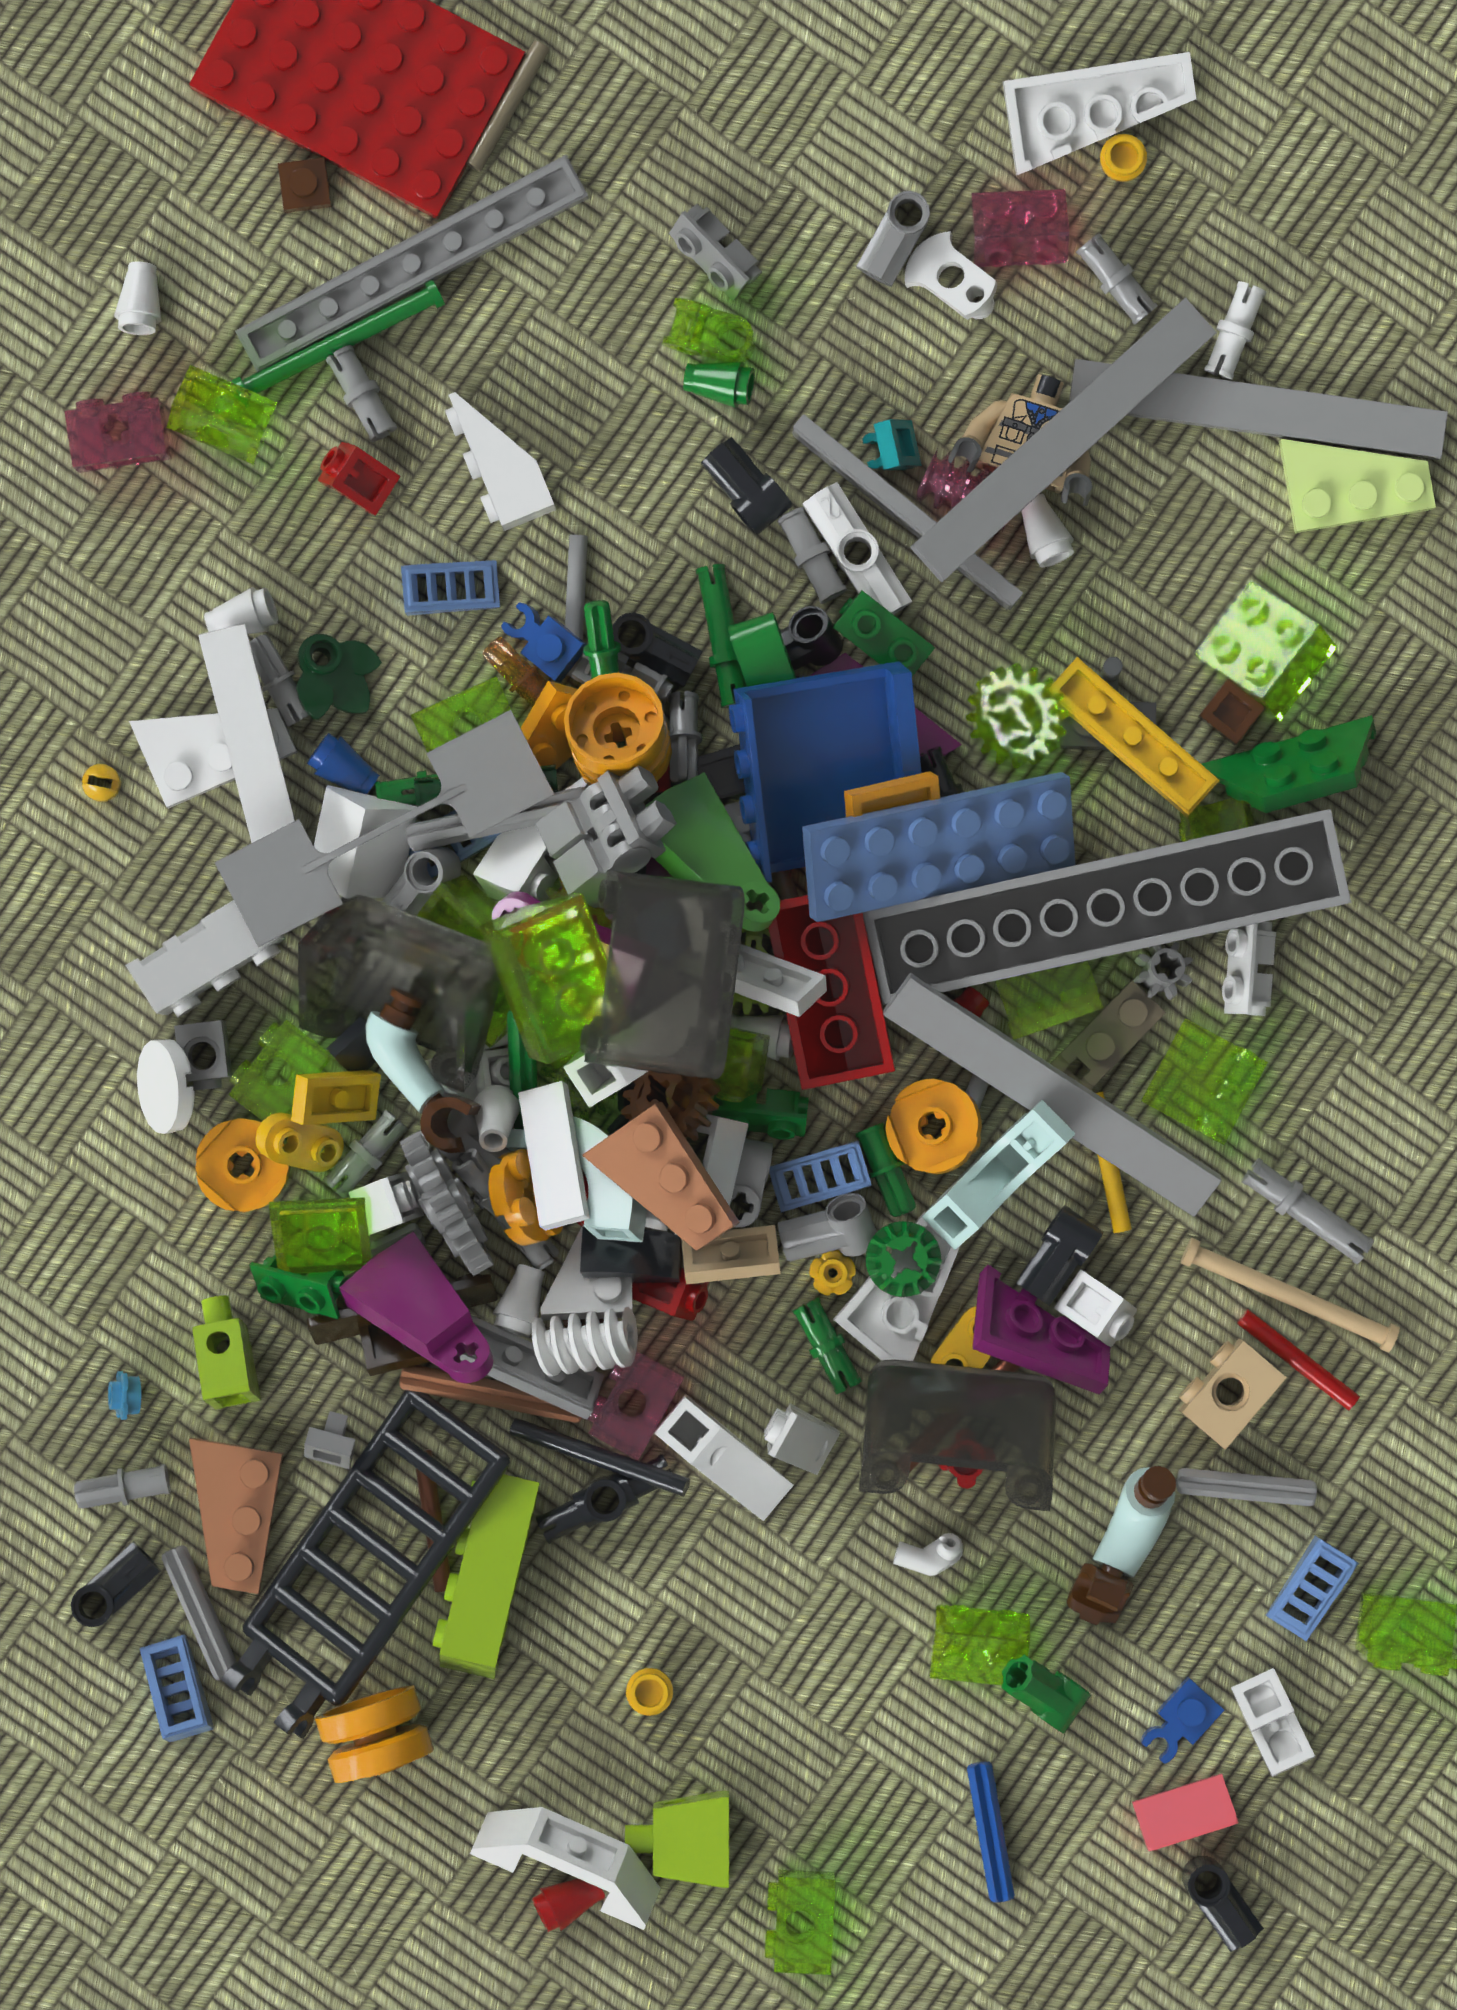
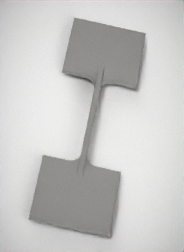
M509 710L426 753L441 782V791L436 798L330 853H322L316 850L300 819L214 862L257 946L260 947L343 904L328 874V867L333 859L440 804L452 806L457 812L468 836L472 838L555 795L512 711Z

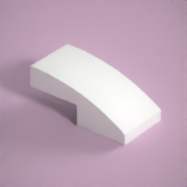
M1274 1668L1231 1687L1272 1777L1315 1758Z

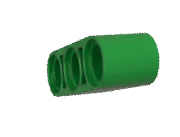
M774 612L728 626L729 635L747 687L796 679Z

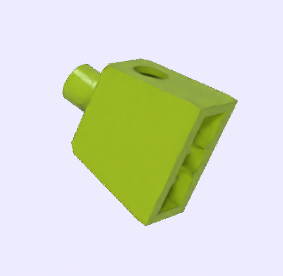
M228 1295L214 1296L201 1300L205 1324L192 1327L203 1400L215 1410L261 1401L247 1325L240 1318L233 1319ZM223 1340H229L230 1345L228 1349L223 1353L217 1354L218 1344Z
M716 1791L654 1803L653 1825H625V1844L630 1845L635 1853H653L654 1876L729 1888V1791Z

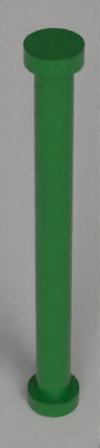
M432 279L424 283L425 289L243 380L240 376L231 380L243 405L245 406L252 402V396L326 360L329 355L334 356L333 353L345 346H354L433 305L437 309L444 306L445 302L434 280Z

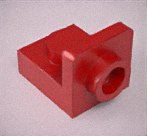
M341 442L338 447H333L325 455L320 466L322 473L318 481L334 489L369 514L376 516L401 476L359 447Z
M681 1267L680 1282H633L632 1299L671 1316L694 1321L697 1313L704 1308L707 1302L709 1282L686 1284L684 1268Z

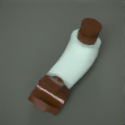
M392 987L389 993L394 997L392 1002H385L381 1012L371 1011L366 1023V1042L370 1052L393 1084L415 1109L422 1114L420 1124L421 1132L425 1139L434 1147L447 1153L466 1152L462 1138L456 1137L450 1132L447 1124L448 1116L453 1109L467 1116L478 1115L482 1105L461 1096H443L444 1089L434 1077L419 1052L416 1043L418 1032L412 1028L416 1019L413 1011L415 1008L421 1009L424 1002L407 991Z
M1161 1466L1140 1468L1133 1472L1125 1482L1114 1514L1092 1559L1100 1564L1101 1568L1093 1564L1084 1563L1074 1580L1066 1601L1069 1608L1080 1613V1619L1096 1626L1100 1622H1117L1134 1586L1132 1582L1122 1578V1576L1134 1578L1161 1535L1174 1504L1176 1481L1174 1475L1167 1468Z

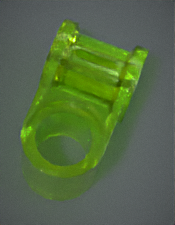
M684 298L674 299L673 306L676 308V313L669 336L663 337V346L681 353L704 356L722 362H745L752 356L755 350V337L751 325L745 318L713 309L710 306ZM690 319H691V322H690V326H689L687 335H685V334H686V331H687V328H688L689 321H690ZM738 329L744 332L746 341L740 349L728 350L720 344L723 334L728 330Z

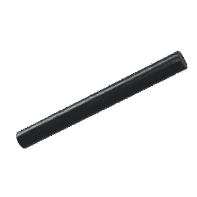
M515 1418L512 1422L510 1436L683 1497L689 1488L690 1479L519 1418Z

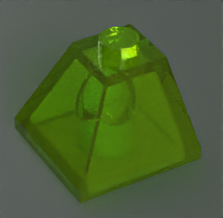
M365 1197L293 1199L269 1202L278 1269L292 1273L331 1272L335 1269L356 1271L373 1258Z

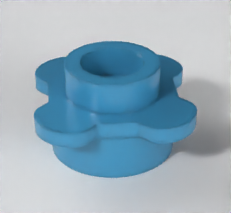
M117 1371L116 1381L109 1382L108 1406L110 1410H116V1417L121 1418V1420H126L128 1414L140 1413L141 1382L139 1376H128L123 1371Z

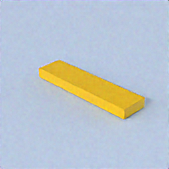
M1078 657L1047 689L1045 695L1185 817L1188 818L1219 783L1220 780Z

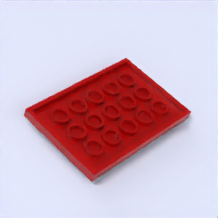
M234 0L189 86L192 90L316 156L324 157L326 161L438 220L467 167V161L526 52L429 0Z

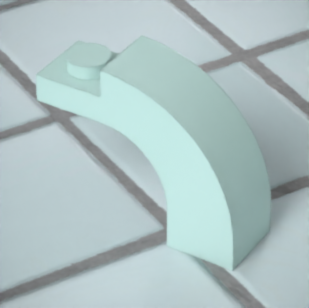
M1041 1100L1000 1136L923 1214L922 1218L956 1250L989 1219L1021 1184L1067 1144L1075 1135V1132Z
M573 1117L581 1168L588 1182L587 1204L590 1219L584 1220L583 1226L597 1239L643 1242L647 1209L582 1156L607 1138L608 1135L593 1124ZM511 1130L506 1145L510 1151L527 1149L524 1130Z

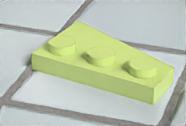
M1286 439L1279 440L1295 533L1429 511L1436 508L1428 461Z

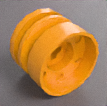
M611 673L598 675L577 689L569 699L564 714V724L575 766L585 783L592 785L598 782L597 778L606 771L621 777L638 765L650 771L656 782H658L667 771L672 755V747L663 706L653 688L636 676ZM624 741L626 746L618 748L616 744Z

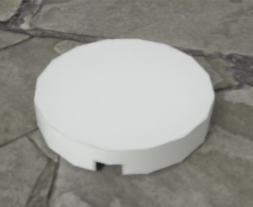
M158 1039L148 1042L140 1054L137 1069V1086L141 1109L152 1129L162 1134L183 1130L188 1125L193 1113L195 1099L193 1086L187 1087L185 1075L191 1074L190 1062L185 1051L175 1040Z

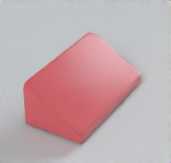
M1222 1773L1132 1801L1148 1851H1154L1239 1823Z

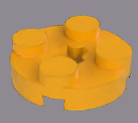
M924 1079L905 1087L894 1100L896 1102L886 1121L887 1140L896 1157L914 1170L931 1174L951 1172L965 1164L971 1155L979 1149L982 1130L981 1115L973 1098L959 1086L943 1080ZM930 1114H934L939 1120L944 1119L946 1127L941 1129L942 1136L937 1139L931 1134L924 1135L922 1128L928 1125L927 1116Z
M238 1118L221 1122L203 1137L197 1148L195 1168L199 1187L204 1195L220 1208L240 1212L264 1208L282 1193L287 1184L291 1166L273 1162L261 1154L256 1146V1133L262 1123L261 1121ZM237 1153L243 1157L249 1153L253 1156L254 1160L251 1166L255 1171L250 1177L243 1173L237 1178L232 1174L231 1171L234 1169L235 1164L231 1161V1158L234 1154Z
M518 1149L498 1157L502 1160L500 1164L493 1165L490 1170L488 1189L495 1216L504 1215L506 1222L511 1227L503 1230L506 1235L515 1243L528 1246L546 1241L549 1237L559 1234L563 1226L546 1231L539 1226L527 1149Z

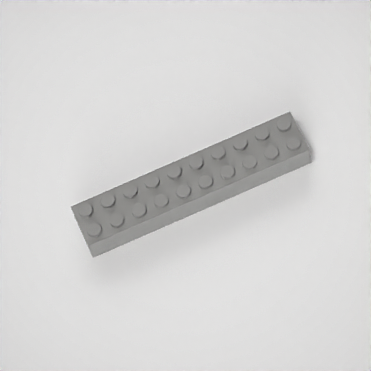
M1331 809L871 910L863 912L882 1003L887 1005L910 973L939 992H946L1351 903Z

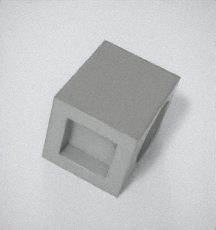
M218 1020L174 1026L176 1042L185 1051L191 1066V1074L185 1075L186 1082H193L194 1091L221 1088V1078L233 1077L226 1021ZM207 1042L215 1049L216 1060L209 1069L201 1070L193 1063L192 1053L197 1045Z

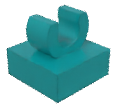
M889 419L875 423V433H868L862 438L863 444L878 443L880 457L867 462L869 468L908 470L922 466L912 420Z

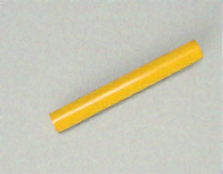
M1103 1091L1096 1093L1097 1095L1105 1099ZM1097 1154L1113 1233L1132 1230L1120 1169Z

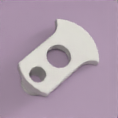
M951 231L936 234L923 241L913 251L905 269L906 288L912 286L926 288L966 320L988 317L995 305L993 297L997 289L996 280L952 246L953 235ZM951 266L961 268L965 273L961 284L954 288H945L940 285L939 276L944 269ZM983 296L981 301L972 303L975 297Z

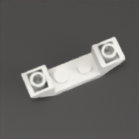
M543 1807L488 1812L470 1852L471 1855L512 1873L521 1855L524 1854L608 1892L600 1911L644 1930L660 1891V1886L630 1845Z

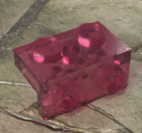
M1065 189L971 193L974 264L976 266L1049 265L1066 263L1068 261L1069 224Z

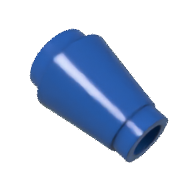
M330 733L324 737L307 762L308 765L315 769L314 775L346 790L367 794L380 776L372 770L342 736L337 739Z

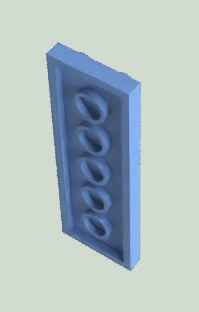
M1063 772L944 796L936 800H925L862 814V816H849L802 826L809 916L816 922L1075 866L1070 776Z

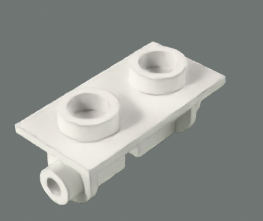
M1261 922L1230 929L1225 942L1228 954L1227 977L1222 986V997L1225 1001L1224 1014L1266 1016V1007H1271L1273 974L1257 973L1258 964H1274L1276 932L1272 931V922Z

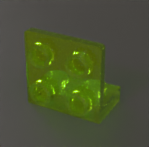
M1250 582L1200 645L1195 655L1201 662L1251 693L1265 707L1264 710L1268 714L1281 721L1336 650L1337 646L1319 623L1254 582Z
M1088 961L995 981L1009 1019L1007 1023L1014 1040L1105 1008Z
M1361 1592L1355 1649L1367 1658V1662L1373 1663L1372 1667L1400 1671L1402 1663L1413 1664L1415 1668H1420V1672L1424 1674L1449 1676V1668L1457 1669V1655L1452 1652L1457 1604Z

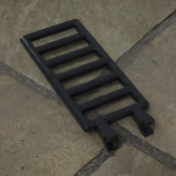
M405 1390L242 1626L243 1632L253 1641L241 1659L226 1671L221 1680L234 1691L242 1690L245 1694L251 1696L260 1682L261 1673L272 1657H274L306 1683L293 1703L282 1710L274 1723L287 1734L295 1733L298 1737L304 1739L313 1725L315 1714L325 1700L334 1706H342L346 1703L511 1463L508 1454L430 1395ZM415 1408L488 1463L472 1487L399 1432ZM388 1447L461 1502L445 1526L372 1471ZM361 1486L433 1541V1544L418 1565L346 1510ZM334 1525L406 1580V1583L391 1604L319 1549ZM307 1564L379 1620L364 1643H361L292 1588ZM280 1603L352 1659L336 1683L265 1627Z

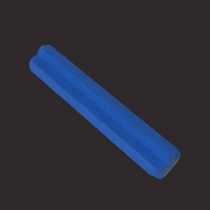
M986 1761L976 1762L968 1765L967 1773L989 1899L995 1903L1006 1902L1014 1899L1015 1894L993 1766L990 1762Z

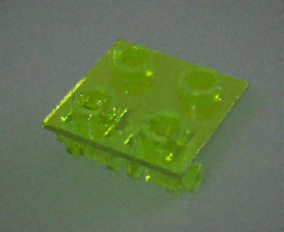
M1184 1018L1141 1102L1225 1145L1268 1062L1257 1057L1258 1055L1252 1051L1239 1047Z

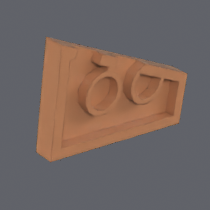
M662 1102L654 1104L582 1155L696 1251L704 1248L740 1223Z
M191 1437L189 1442L211 1585L213 1587L259 1594L284 1453Z

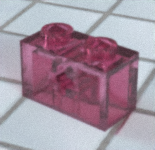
M135 392L123 395V402L104 405L103 399H88L76 402V409L64 411L72 467L78 473L170 460L171 453L164 405L158 397L151 398L150 392ZM117 420L129 428V430L121 432V440L115 441L110 434H106V431L114 429V421Z

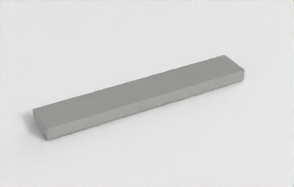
M803 414L793 426L792 433L794 438L918 539L937 523L806 415ZM975 553L956 569L1006 610H1011L1023 594L1022 591Z

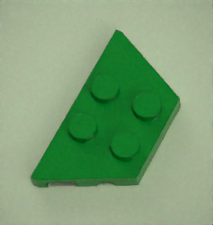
M1371 715L1321 730H1306L1297 737L1279 742H1264L1251 750L1205 762L1202 765L1220 780L1219 783L1225 785L1228 796L1238 801L1249 802L1251 807L1264 813H1269L1357 788L1362 775L1361 768L1366 764L1369 756L1368 741L1376 737L1374 719Z

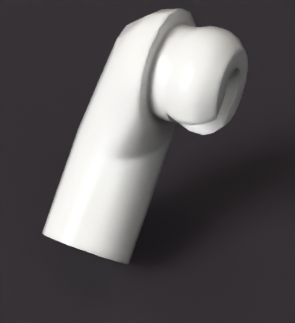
M953 1533L943 1534L923 1549L900 1541L893 1564L928 1576H936L960 1560L963 1554V1543Z

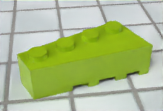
M503 1474L472 1519L470 1528L467 1527L457 1541L455 1554L462 1555L463 1559L459 1574L453 1572L449 1574L444 1600L450 1601L452 1604L448 1620L440 1618L438 1620L432 1645L433 1647L441 1648L439 1653L440 1667L495 1680L498 1667L497 1659L505 1638L510 1605L516 1591L521 1559L525 1552L539 1493V1482Z

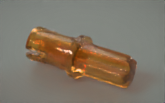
M503 637L495 638L484 649L483 657L512 686L509 691L511 693L516 691L533 707L547 682L536 671L538 667L536 665L531 667Z

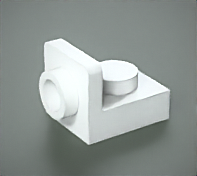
M1081 1269L1054 1307L1061 1314L1110 1347L1129 1333L1134 1323L1133 1316L1137 1312V1308Z

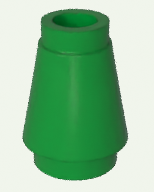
M743 361L688 363L685 369L683 388L686 392H693V394L737 408L739 404L749 405L751 402L755 383V370L751 367H744Z

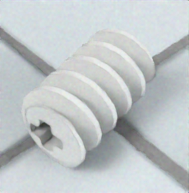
M629 1306L623 1309L622 1321H618L616 1313L612 1308L606 1309L604 1323L599 1322L595 1311L587 1313L586 1325L582 1326L577 1313L569 1315L568 1328H564L559 1315L551 1317L549 1330H546L541 1318H535L532 1323V1342L535 1355L541 1369L548 1376H556L561 1370L566 1374H573L579 1368L584 1372L594 1371L597 1366L603 1370L612 1369L615 1364L621 1368L629 1367L634 1362L638 1335L636 1318Z

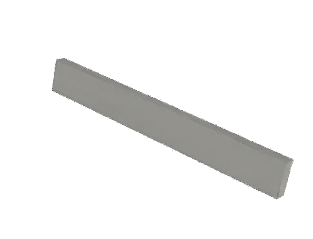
M564 155L235 330L255 370L259 372L424 287V283L443 277L589 199L588 194L567 155Z
M1185 297L911 545L910 548L942 583L1217 332Z
M1075 359L1069 402L1111 364ZM1172 373L1126 416L1440 460L1442 458L1448 412Z
M912 973L907 976L883 1009L885 1017L1028 1110H1031L1043 1100L1075 1132V1135L1072 1137L1073 1139L1193 1217H1195L1221 1183L1220 1174Z

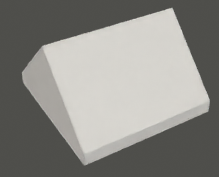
M327 785L314 847L319 852L330 853L417 807ZM417 816L331 861L328 867V874L340 896L346 899L384 898L404 872V865L410 851L406 838V827L409 824L416 823Z

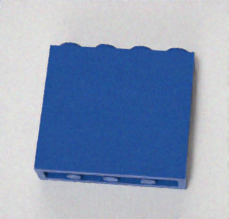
M899 661L734 689L735 704L729 705V718L733 732L739 733L741 750L734 752V763L738 778H744L746 795L739 798L743 823L745 825L749 824L751 841H747L745 844L767 882H772L771 873L805 867L802 826L845 818L844 791L922 773L912 673Z

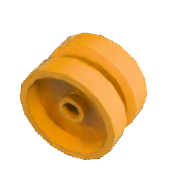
M414 1685L394 1688L363 1697L316 1716L315 1721L322 1742L338 1744L353 1740L352 1743L335 1750L328 1758L335 1783L381 1775L403 1767L433 1752L434 1747L427 1726L411 1724L396 1728L397 1725L414 1718L421 1710Z

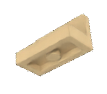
M775 1225L729 1230L697 1251L681 1239L686 1284L781 1274Z

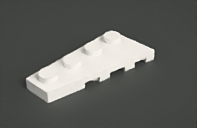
M1190 52L1003 81L1016 176L1195 100L1196 92Z

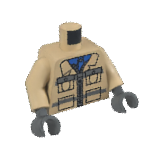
M1038 374L1030 398L1011 393L1008 401H994L971 420L962 438L956 441L948 457V462L952 464L956 456H963L970 462L966 472L971 473L975 467L993 472L1062 410V408L1057 407L1064 383L1056 378ZM1089 450L1045 488L1058 494L1062 491V503L1067 504L1069 494L1078 493L1084 498L1083 506H1088L1092 491V482L1089 478L1091 466Z

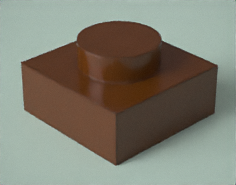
M324 157L278 163L285 213L332 207L327 166Z
M1227 679L1198 718L1235 746L1265 707L1230 679Z

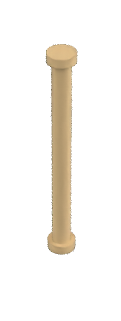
M1191 1238L1183 1253L1180 1263L1190 1267L1193 1263L1379 1343L1380 1349L1389 1353L1397 1340L1400 1331L1399 1326L1390 1323L1387 1327L1205 1249L1200 1246L1199 1240Z

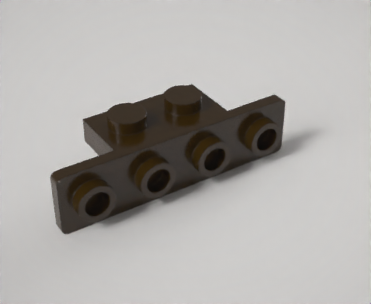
M466 1274L457 1278L455 1282L450 1283L467 1308L498 1300L497 1291L490 1274H477L475 1276ZM338 1308L340 1313L339 1319L321 1314L307 1319L308 1330L316 1345L360 1335L366 1367L370 1376L430 1362L350 1308Z

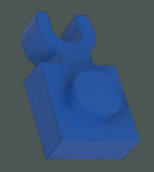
M519 602L516 608L523 612L526 617L524 626L516 629L512 624L503 622L501 625L503 631L510 637L527 640L528 643L520 653L552 680L561 683L582 656L583 648L587 644L552 616L548 615L544 622L540 624L538 612L532 606Z
M1187 1676L1157 1710V1713L1166 1721L1162 1726H1154L1146 1730L1142 1735L1141 1743L1147 1747L1153 1739L1158 1737L1164 1738L1167 1741V1748L1161 1753L1159 1759L1164 1764L1168 1763L1175 1757L1178 1750L1177 1742L1182 1736L1194 1745L1223 1713L1224 1709Z

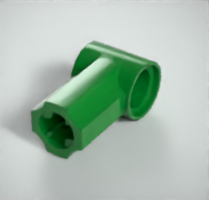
M1025 1654L1018 1659H1010L1002 1671L1003 1684L1001 1688L1029 1706L1034 1714L1063 1734L1066 1733L1091 1697L1087 1690L1058 1670L1055 1673L1051 1672L1044 1665L1032 1660Z

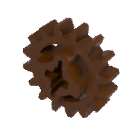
M679 1050L672 1057L670 1056L634 1080L633 1082L636 1085L633 1090L623 1092L622 1096L630 1101V1105L621 1109V1114L630 1122L654 1104L662 1102L684 1137L688 1136L693 1141L699 1139L696 1129L700 1125L710 1127L712 1124L706 1117L708 1111H714L719 1108V1104L711 1099V1096L721 1091V1087L713 1081L717 1074L706 1065L704 1060L693 1052L688 1055L683 1050Z

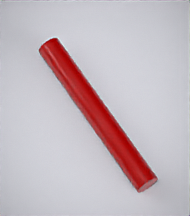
M1249 1309L1240 1317L1237 1325L1349 1411L1359 1400L1360 1396Z

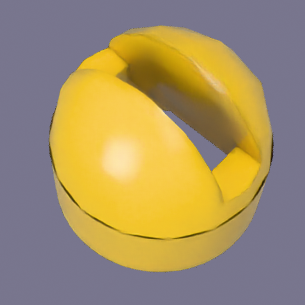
M92 765L83 774V791L89 798L95 801H110L120 791V776L109 765ZM95 776L101 779L112 780L111 788L88 784L89 777Z

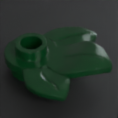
M314 634L306 638L297 654L298 664L303 673L299 678L296 690L303 709L315 720L322 718L331 705L349 714L366 713L369 710L370 693L364 676L372 673L381 665L382 662L377 654L368 645L357 640L339 643L335 638L327 634ZM313 653H324L328 658V664H316L312 657Z

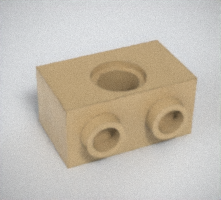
M1238 1339L1234 1345L1226 1341L1210 1359L1209 1362L1215 1366L1203 1381L1199 1377H1195L1179 1396V1399L1184 1403L1178 1411L1225 1450L1287 1378L1241 1339ZM1235 1378L1241 1388L1238 1399L1230 1404L1221 1403L1216 1395L1218 1384L1223 1379Z

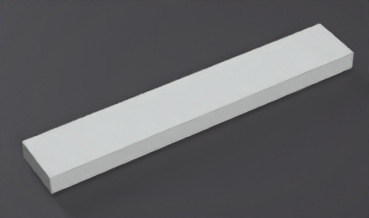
M245 623L202 633L198 636L251 843L294 822L295 817Z

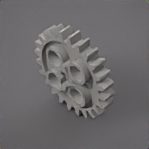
M420 1130L399 1141L409 1162L405 1166L406 1171L421 1196L418 1202L431 1225L444 1237L455 1258L460 1256L473 1276L493 1266L492 1258L484 1244L488 1237L472 1210L476 1206L460 1178H456L454 1173L451 1172L439 1149L437 1148L433 1151Z

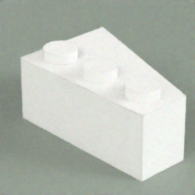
M233 900L201 919L199 924L178 937L175 935L162 943L163 947L140 961L137 958L125 966L156 1014L169 1015L174 1011L177 1018L202 1003L198 995L214 986L216 991L219 992L240 979L241 976L237 970L249 962L254 961L258 967L279 954L281 951L277 944L284 941L285 937L281 935L258 947Z

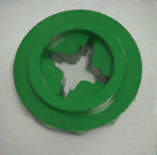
M908 1221L893 1222L882 1227L872 1237L866 1251V1267L872 1281L882 1291L897 1297L921 1294L936 1281L942 1263L939 1244L935 1237L923 1226ZM914 1241L917 1242L913 1248L915 1251L912 1254V1259L921 1268L920 1272L904 1267L901 1272L896 1273L894 1278L891 1277L896 1261L891 1257L892 1254L886 1248L889 1246L893 1250L898 1249L903 1252L908 1246L911 1247Z

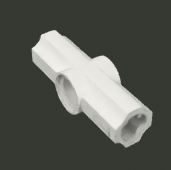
M838 482L825 487L803 502L802 505L836 557L838 566L846 573L858 594L863 590L893 615L912 603L909 595L880 551L876 538L868 532ZM854 541L865 543L871 552L870 559L861 565L852 564L844 555L845 547Z

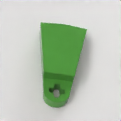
M705 772L665 790L645 805V807H648L655 800L663 803L671 811L677 823L661 838L666 851L655 860L684 888L689 889L701 885L705 895L716 909L720 907L737 925L745 930L762 931L771 925L780 910L779 897L766 881ZM759 900L763 905L761 911L758 909L750 911L746 907L748 901L754 903Z

